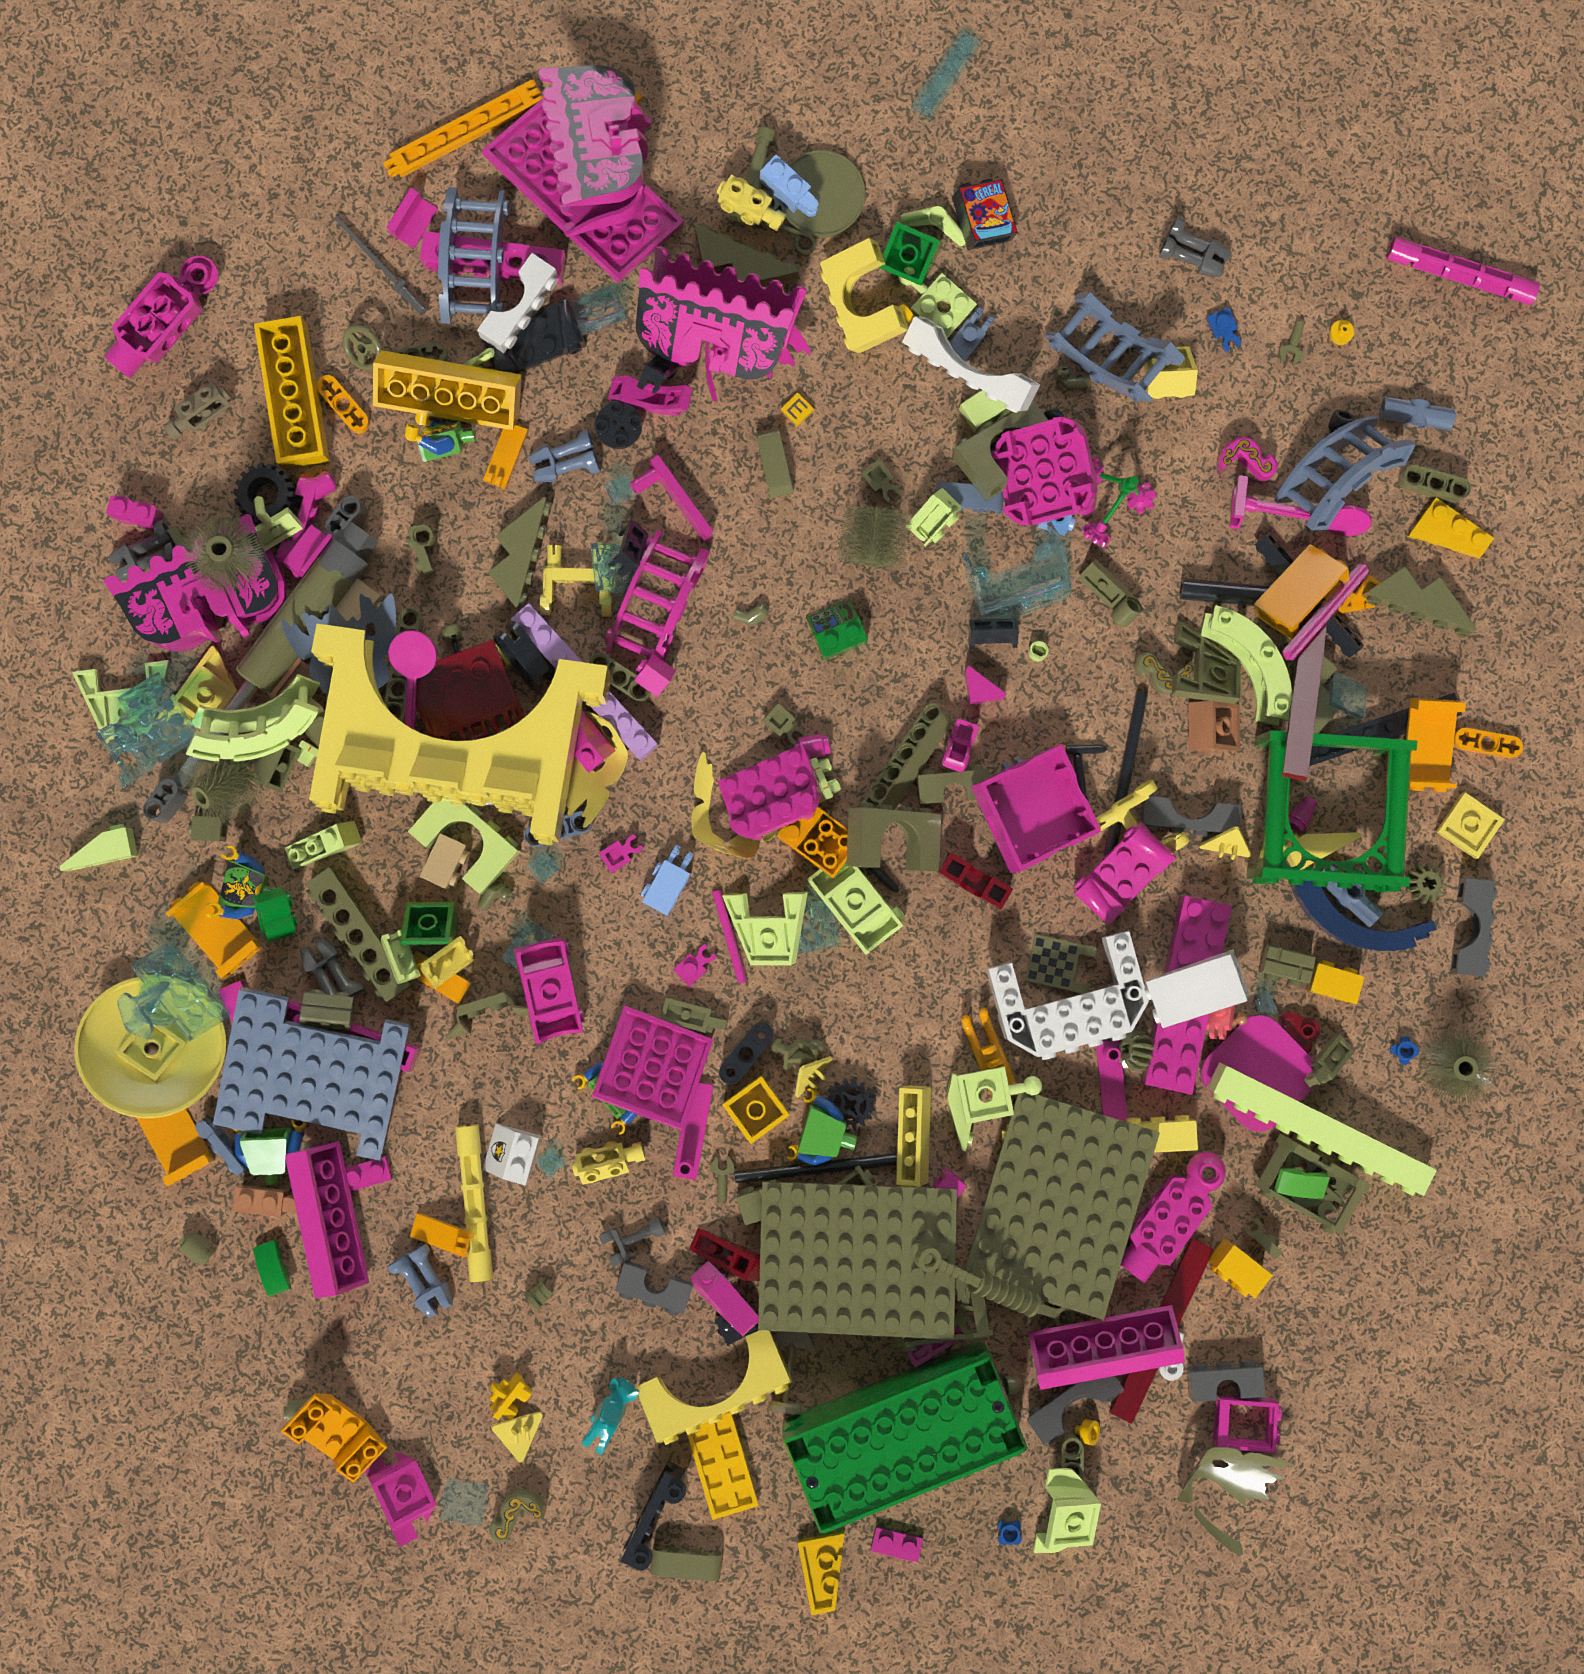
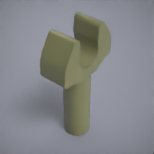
M1295 322L1289 344L1286 346L1282 345L1279 349L1280 362L1285 360L1287 352L1294 354L1292 366L1302 359L1304 352L1298 348V344L1305 325L1304 322Z
M716 1156L711 1163L710 1171L718 1176L717 1201L726 1202L727 1176L734 1172L735 1165L732 1159L728 1157L727 1168L722 1170L718 1167L719 1161Z

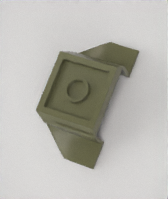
M511 991L458 1006L456 1016L458 1023L445 1036L450 1040L471 1033L465 1015H467L468 1019L485 1014V1009L489 1007L491 1011L508 1007V1001H510L514 1012L519 1017L529 1015L527 1006H520L518 998Z

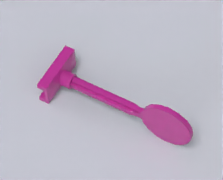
M1238 476L1237 486H1234L1229 528L1239 529L1245 511H1261L1310 519V514L1301 507L1260 501L1257 498L1247 497L1248 477ZM1343 505L1332 521L1328 531L1342 536L1360 535L1371 527L1372 517L1368 511L1361 507Z
M408 630L398 634L390 643L389 659L394 669L407 678L405 725L415 730L417 678L425 676L433 669L438 656L436 646L430 637L420 631Z

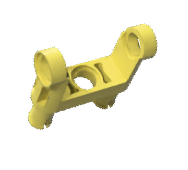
M547 545V566L543 569V594L540 596V614L551 616L552 602H554V583L583 581V584H600L599 605H602V617H612L611 568H608L609 547L602 546L601 556L600 546H595L594 567L592 569L561 567L562 546L555 545L554 554L553 545Z
M1148 780L1139 785L1133 793L1111 806L1112 809L1096 817L1101 831L1118 821L1123 823L1126 830L1132 825L1136 826L1139 820L1131 808L1147 800L1149 795L1158 789L1154 781ZM1181 832L1177 835L1173 833L1160 842L1169 849L1176 851L1188 844L1190 840L1185 832Z

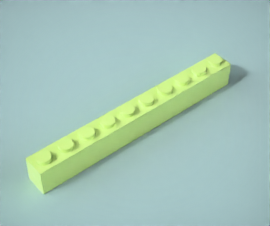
M1220 1062L1207 1086V1089L1214 1092L1212 1097L1224 1103L1228 1099L1235 1103L1234 1108L1244 1113H1247L1249 1109L1256 1113L1254 1118L1266 1124L1271 1120L1277 1123L1276 1129L1286 1134H1289L1291 1130L1298 1134L1297 1139L1309 1145L1313 1141L1319 1144L1317 1149L1329 1155L1334 1151L1340 1154L1339 1160L1349 1165H1352L1354 1161L1360 1164L1359 1169L1369 1175H1373L1376 1172L1381 1175L1380 1180L1392 1186L1396 1182L1402 1185L1400 1190L1414 1196L1415 1192L1424 1196L1437 1171Z

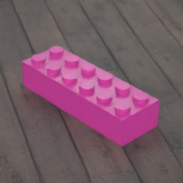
M340 1141L316 1145L285 1154L314 1297L336 1296L368 1284L369 1278Z
M1172 1305L1106 1317L1104 1320L1096 1319L1028 1332L1040 1390L1185 1363L1183 1345Z

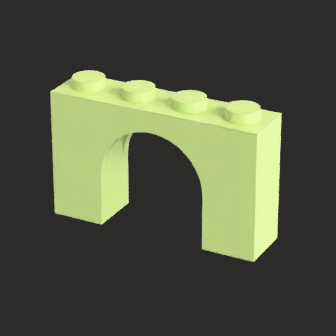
M444 799L441 800V803L433 802L408 833L423 846L430 848L437 840L439 834H442L449 826L459 822H468L474 825L482 835L483 851L480 858L462 879L479 894L483 895L521 852L516 848L519 844L509 835L504 838L499 833L501 828L493 821L489 820L486 822L480 816L483 813L473 804L470 807L466 804L465 806H456L450 804L451 801Z

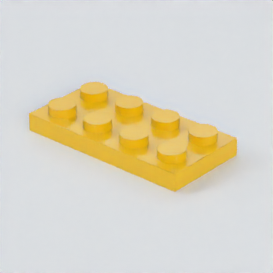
M731 1412L723 1414V1420L709 1425V1422L699 1425L701 1430L687 1435L712 1520L759 1506Z

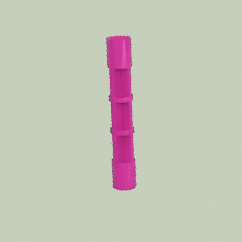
M1396 236L1389 247L1391 252L1390 254L1387 253L1386 256L1387 260L1406 266L1411 264L1412 268L1505 298L1509 296V299L1527 305L1533 304L1540 288L1539 282Z

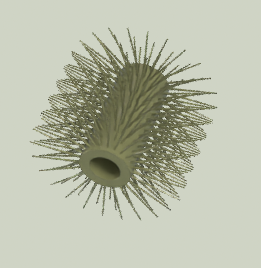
M879 506L878 508L860 507L855 511H852V509L857 507L847 509L851 511L850 513L857 512L849 515V517L858 516L857 518L841 520L845 521L846 524H850L849 526H841L847 528V530H841L845 533L840 534L844 535L843 537L845 538L842 541H851L841 545L852 544L839 548L844 549L842 552L850 551L841 554L842 556L851 554L839 558H848L840 562H858L859 564L857 565L883 568V565L884 567L888 565L887 568L896 563L901 564H897L893 568L906 565L903 561L907 560L898 561V559H905L901 555H906L903 551L908 550H904L903 546L896 548L906 545L902 543L903 541H908L904 540V537L896 538L906 535L905 533H897L908 531L903 529L904 527L897 528L901 525H906L905 523L897 524L907 521L905 519L898 520L904 518L898 517L905 514L889 513L890 510H886V508L881 509Z
M221 512L219 524V516L214 523L208 519L209 523H211V528L203 519L212 537L210 539L198 527L202 534L198 531L194 536L195 541L191 542L194 544L181 547L186 549L194 548L191 549L194 551L188 552L192 554L183 556H189L186 559L195 558L192 559L195 560L194 562H190L187 565L198 562L194 564L197 565L194 568L199 570V575L202 574L204 578L207 576L206 580L209 578L208 581L211 578L213 580L215 577L211 587L213 589L215 585L219 588L221 587V593L222 588L224 592V580L225 590L226 585L228 586L227 591L232 585H234L231 588L232 590L236 587L240 591L239 587H237V582H235L236 580L244 589L235 573L236 570L252 585L246 575L253 579L252 575L256 577L255 572L254 574L252 572L254 568L252 566L258 564L255 563L257 561H254L256 560L254 558L258 557L256 555H261L264 552L259 553L261 550L253 551L257 554L248 553H252L249 551L255 550L252 548L258 547L260 544L249 547L253 545L250 544L253 541L249 542L253 538L248 539L251 536L247 537L249 534L245 535L249 530L243 534L244 531L241 532L243 528L239 530L240 527L236 523L234 524L235 519H233V522L227 519V525L224 524L223 514L221 528Z
M204 759V761L202 760L203 765L200 768L194 767L190 771L194 779L191 777V783H186L192 787L190 788L192 795L188 796H193V800L197 802L196 804H198L199 809L200 807L205 808L203 809V823L206 809L208 811L210 809L212 814L214 811L217 816L219 813L220 816H223L221 819L225 818L227 820L225 813L230 816V814L232 815L231 810L232 812L236 809L239 810V808L242 810L239 806L247 800L252 801L253 797L250 793L253 790L250 787L253 788L252 786L256 787V785L251 783L250 780H260L256 778L251 779L253 778L251 774L255 773H250L251 771L247 768L248 764L245 766L244 762L242 763L241 761L234 762L233 759H220L216 761V765L214 761L210 762L208 760V764L207 760Z
M1454 1030V1041L1450 1031L1452 1043L1451 1041L1450 1044L1448 1043L1447 1037H1449V1033H1447L1448 1036L1445 1038L1442 1036L1443 1041L1438 1040L1436 1042L1441 1048L1440 1051L1435 1047H1432L1431 1051L1429 1049L1428 1054L1436 1058L1421 1055L1440 1062L1439 1064H1416L1436 1066L1423 1068V1070H1427L1430 1077L1434 1078L1430 1080L1429 1088L1435 1081L1438 1083L1431 1091L1442 1085V1091L1444 1090V1093L1446 1090L1447 1093L1449 1092L1448 1098L1450 1093L1451 1098L1453 1094L1454 1098L1456 1095L1457 1103V1096L1459 1094V1103L1460 1096H1462L1463 1104V1093L1465 1097L1466 1092L1468 1100V1097L1471 1095L1477 1098V1095H1475L1477 1093L1476 1090H1479L1481 1093L1483 1092L1479 1088L1481 1085L1488 1088L1486 1081L1495 1084V1082L1487 1078H1496L1478 1073L1483 1072L1478 1070H1495L1486 1067L1500 1066L1489 1064L1488 1061L1494 1062L1493 1059L1487 1056L1491 1051L1487 1052L1485 1048L1484 1050L1482 1048L1485 1042L1483 1044L1479 1042L1478 1046L1477 1042L1474 1046L1473 1040L1471 1041L1473 1034L1471 1033L1470 1040L1468 1041V1037L1466 1039L1467 1032H1465L1463 1040L1464 1031H1462L1461 1041V1031H1459V1040L1458 1038L1455 1040Z

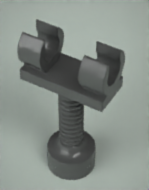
M657 1216L650 1219L648 1227L642 1228V1230L640 1229L629 1236L627 1235L622 1238L617 1227L600 1234L599 1239L602 1245L615 1239L620 1252L609 1258L613 1267L629 1260L630 1255L626 1248L627 1245L629 1246V1244L640 1241V1239L642 1240V1238L644 1239L651 1234L660 1237L666 1234V1229L661 1218Z

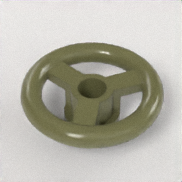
M353 325L348 327L342 338L346 356L356 367L367 371L373 370V362L366 363V356L375 351L376 357L382 350L379 339L370 329L364 326ZM355 332L363 333L364 336L358 338ZM349 340L356 346L358 359L350 348Z

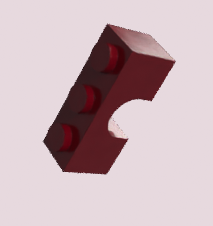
M952 852L948 854L937 873L998 910L1003 908L1013 891V888L981 872Z

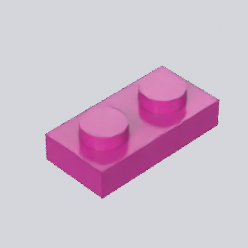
M387 1156L382 1157L380 1161L374 1159L345 1167L350 1191L393 1179Z
M876 1526L871 1552L918 1563L923 1537Z

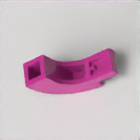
M627 375L613 377L608 397L609 401L625 402L637 410L669 416H680L681 412L688 410L692 388L689 386H661L655 394H652V389L654 388L652 384H647L641 390L637 387L639 380Z

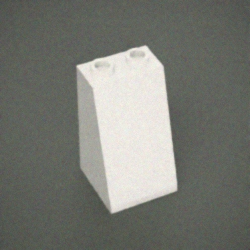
M1234 949L1150 978L1146 981L1147 986L1144 988L1148 1000H1153L1155 1009L1152 1010L1156 1023H1161L1162 1028L1246 1002L1250 996Z

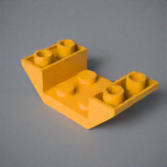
M314 1393L280 1429L281 1433L297 1444L306 1440L334 1460L335 1470L353 1483L387 1448L386 1443L362 1416L331 1394Z

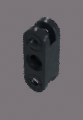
M510 621L505 626L509 636L503 631H498L493 636V639L527 686L533 691L538 692L542 688L538 678L544 676L546 679L552 680L555 672L524 629L517 622Z
M762 1022L755 1024L722 1063L719 1069V1076L724 1083L733 1085L739 1082L773 1039V1030L770 1025ZM764 1031L766 1037L764 1039L758 1038L757 1032ZM743 1047L751 1048L753 1051L752 1058L748 1060L742 1059L739 1054L740 1049ZM728 1068H733L735 1070L734 1076H729L727 1074Z

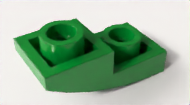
M272 1240L253 1247L257 1269L267 1295L271 1297L290 1290L291 1283L288 1266L282 1263L279 1241Z

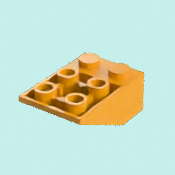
M817 807L813 817L808 820L803 818L782 827L776 836L816 867L834 878L847 861L848 829Z

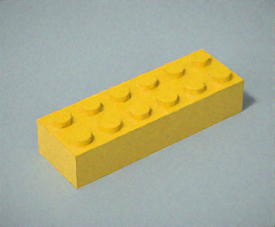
M301 316L255 323L254 328L276 463L282 469L330 462L320 397L317 390L308 324Z
M382 350L373 362V406L513 430L519 419L521 374Z

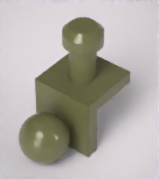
M778 1038L772 1042L771 1049L775 1053L780 1052L784 1054L783 1068L788 1070L798 1062L809 1064L817 1061V1057L824 1052V1044L819 1039H812L807 1043L798 1038L790 1046H787L783 1040Z

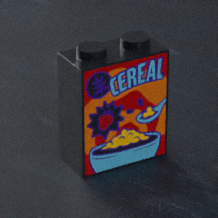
M989 178L974 185L972 183H964L958 187L952 196L967 251L1009 242L1018 233L1002 179L993 181L992 178Z

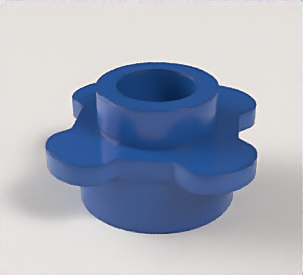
M1402 1036L1396 1045L1390 1047V1052L1399 1058L1401 1064L1407 1065L1409 1060H1412L1419 1054V1048L1410 1042L1408 1036Z
M1001 1520L998 1522L997 1527L1000 1530L998 1542L1001 1545H1018L1021 1543L1022 1538L1019 1532L1021 1523L1018 1520L1013 1522Z

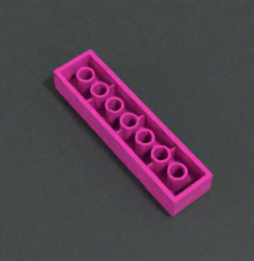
M1180 896L1164 973L1221 954L1232 906L1189 896ZM1209 1013L1162 1028L1161 1023H1156L1154 1019L1150 1035L1154 1039V1057L1151 1058V1065L1147 1066L1145 1071H1143L1141 1083L1193 1094Z

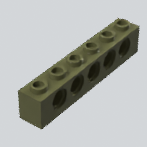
M328 867L305 883L309 888L307 890L309 897L314 902L318 901L322 907L320 910L322 916L326 921L333 923L335 935L340 941L344 940L348 945V954L354 961L358 960L362 966L360 969L361 973L368 981L371 979L375 985L374 992L380 1000L384 999L386 1002H390L414 985L411 980L397 985L381 943V936L334 868ZM330 890L336 893V900L333 903H329L326 898ZM343 910H347L350 914V918L346 923L340 920V913ZM357 929H360L363 933V939L359 943L353 939V933ZM369 949L376 951L377 957L374 962L368 961L366 957ZM384 968L390 972V978L387 982L382 981L380 978V972Z

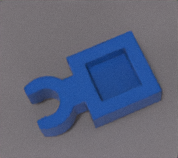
M1229 307L1206 317L1215 340L1222 337V348L1226 353L1230 350L1228 346L1229 341H1233L1237 348L1241 346L1240 338L1233 334L1238 329V326Z

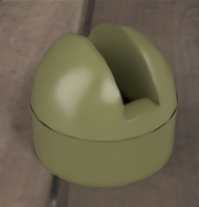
M1003 1376L1004 1389L1007 1395L1017 1394L1022 1389V1381L1018 1376Z

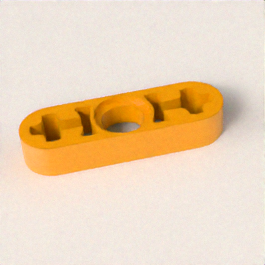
M324 375L320 377L317 381V390L354 433L361 434L366 432L370 426V420L363 410L333 376ZM325 382L329 384L333 382L331 386L337 393L334 397L328 390L323 391L325 389L323 385ZM341 399H348L350 401V406L345 411H341L337 407ZM352 412L359 419L364 418L362 420V427L358 425L353 427L355 421L350 416Z
M1461 728L1455 731L1454 746L1460 750L1505 758L1517 757L1523 751L1522 741L1515 736L1471 728ZM1465 732L1467 738L1474 739L1476 734H1478L1476 742H1466L1464 745H1462V740H1459V736ZM1485 736L1490 737L1493 741V746L1490 750L1482 747L1481 741ZM1511 741H1513V746H1516V750L1509 753L1508 748H1499L1500 744H1510Z

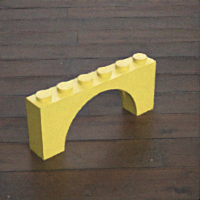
M759 1330L746 1336L749 1348V1364L746 1376L736 1392L716 1405L708 1407L688 1405L676 1398L668 1390L660 1377L636 1386L635 1388L639 1390L638 1396L656 1442H664L665 1445L671 1444L679 1440L677 1436L686 1432L687 1435L701 1430L699 1425L709 1422V1425L723 1420L722 1415L727 1412H731L734 1415L745 1410L744 1405L753 1401L755 1405L767 1399L766 1395L775 1391L776 1395L789 1389L788 1385L793 1383V1380L773 1332Z

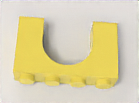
M870 238L820 262L822 268L821 277L828 285L830 290L828 293L832 305L836 307L838 313L836 315L837 322L845 333L844 342L849 350L856 353L864 352L908 331V326L900 307L891 305L867 317H860L853 309L851 292L856 281L862 275L885 264L878 242Z

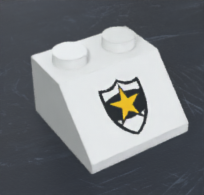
M496 1123L483 1170L504 1180L522 1185L528 1184L542 1136Z

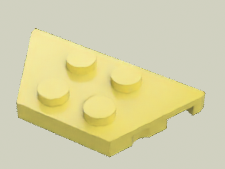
M211 646L159 717L158 720L160 722L193 727L190 725L199 705L224 710L239 689L216 647Z

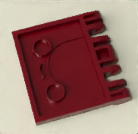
M494 639L438 659L428 674L417 678L416 706L430 737L442 739L441 736L444 735L445 740L454 741L450 733L458 730L461 741H469L464 727L468 726L473 740L490 737L485 719H489L496 735L500 733V726L494 717L495 715L502 713L508 728L514 726L508 712L509 710L512 711L516 723L525 718Z

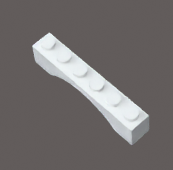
M914 316L902 343L909 346L908 350L913 354L926 356L928 358L927 362L937 367L943 366L947 369V374L955 378L961 377L965 379L966 385L976 390L982 389L986 392L985 396L994 401L1000 400L1006 403L1005 408L1012 412L1027 411L1040 387L1039 383L1021 373L993 375L973 368L954 351L945 335L944 329L925 317Z

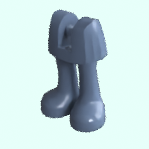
M589 430L580 432L575 440L559 447L550 449L546 444L533 451L528 456L530 465L549 462L548 467L533 472L534 481H557L559 475L581 468H586L592 474L600 473L601 469L598 458L593 451L595 448ZM586 451L582 455L556 463L555 459L576 452Z
M423 1243L416 1247L417 1250L413 1249L408 1255L406 1253L390 1263L387 1268L392 1274L401 1273L405 1277L416 1297L413 1303L430 1319L437 1314V1310L431 1301L432 1297L435 1296L444 1309L452 1306L453 1301L447 1282H440L430 1264L428 1244ZM411 1260L414 1263H416V1265L422 1272L425 1280L429 1285V1288L426 1289L422 1284L420 1278L418 1277L411 1263Z

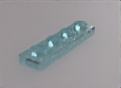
M961 30L912 104L911 110L931 121L981 46V41Z

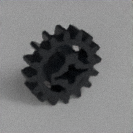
M843 1078L842 1085L837 1081L834 1082L836 1089L829 1088L828 1092L831 1094V1097L825 1098L834 1104V1099L838 1094L841 1100L837 1108L843 1115L849 1114L854 1117L853 1120L844 1119L847 1124L845 1130H847L848 1125H852V1128L856 1130L858 1123L863 1127L866 1126L864 1119L871 1120L872 1116L869 1114V1111L876 1110L871 1105L872 1102L876 1101L875 1097H869L872 1089L865 1090L864 1081L857 1085L856 1078H853L851 1083H848L847 1079ZM846 1088H854L860 1092L850 1094L846 1091ZM843 1095L851 1101L856 1100L854 1106L857 1113H854L849 1107L844 1108L846 1102ZM866 1099V1108L862 1114L859 1110L860 1103Z

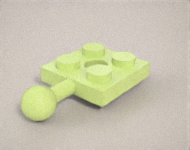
M910 266L904 269L907 274H914L915 272L914 268ZM943 273L938 276L930 287H927L924 283L920 286L899 277L902 284L906 286L912 285L922 294L910 311L917 317H925L941 326L947 339L977 305ZM941 301L947 302L950 305V311L947 313L940 312L937 304Z
M1004 1066L956 1075L966 1124L1014 1115L1010 1095L1023 1092L1029 1095H1037L1042 1090V1082L1035 1076L1026 1078L1023 1083L1008 1086ZM988 1088L992 1092V1097L987 1102L980 1101L978 1096L980 1090Z

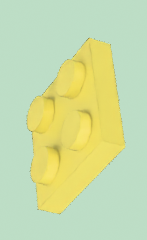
M1464 792L1460 795L1436 832L1474 859H1478L1505 819Z

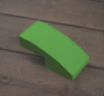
M1300 1168L1280 1169L1274 1191L1289 1196L1322 1199L1324 1198L1330 1177L1324 1172L1305 1173Z

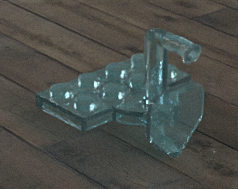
M159 671L119 696L118 700L127 713L117 723L109 724L95 732L109 754L124 772L128 771L119 755L125 751L130 752L140 763V765L126 774L117 776L122 788H125L126 785L151 771L154 765H156L154 757L161 763L188 746L197 730ZM113 735L114 740L110 742L108 738ZM147 749L151 750L154 757L150 754V752Z
M173 941L133 962L131 968L144 985L136 997L129 993H123L117 1001L125 1029L129 1033L143 1039L151 1037L154 1032L153 1024L156 1026H167L175 1023L187 1039L191 1041L230 1016L229 1011Z

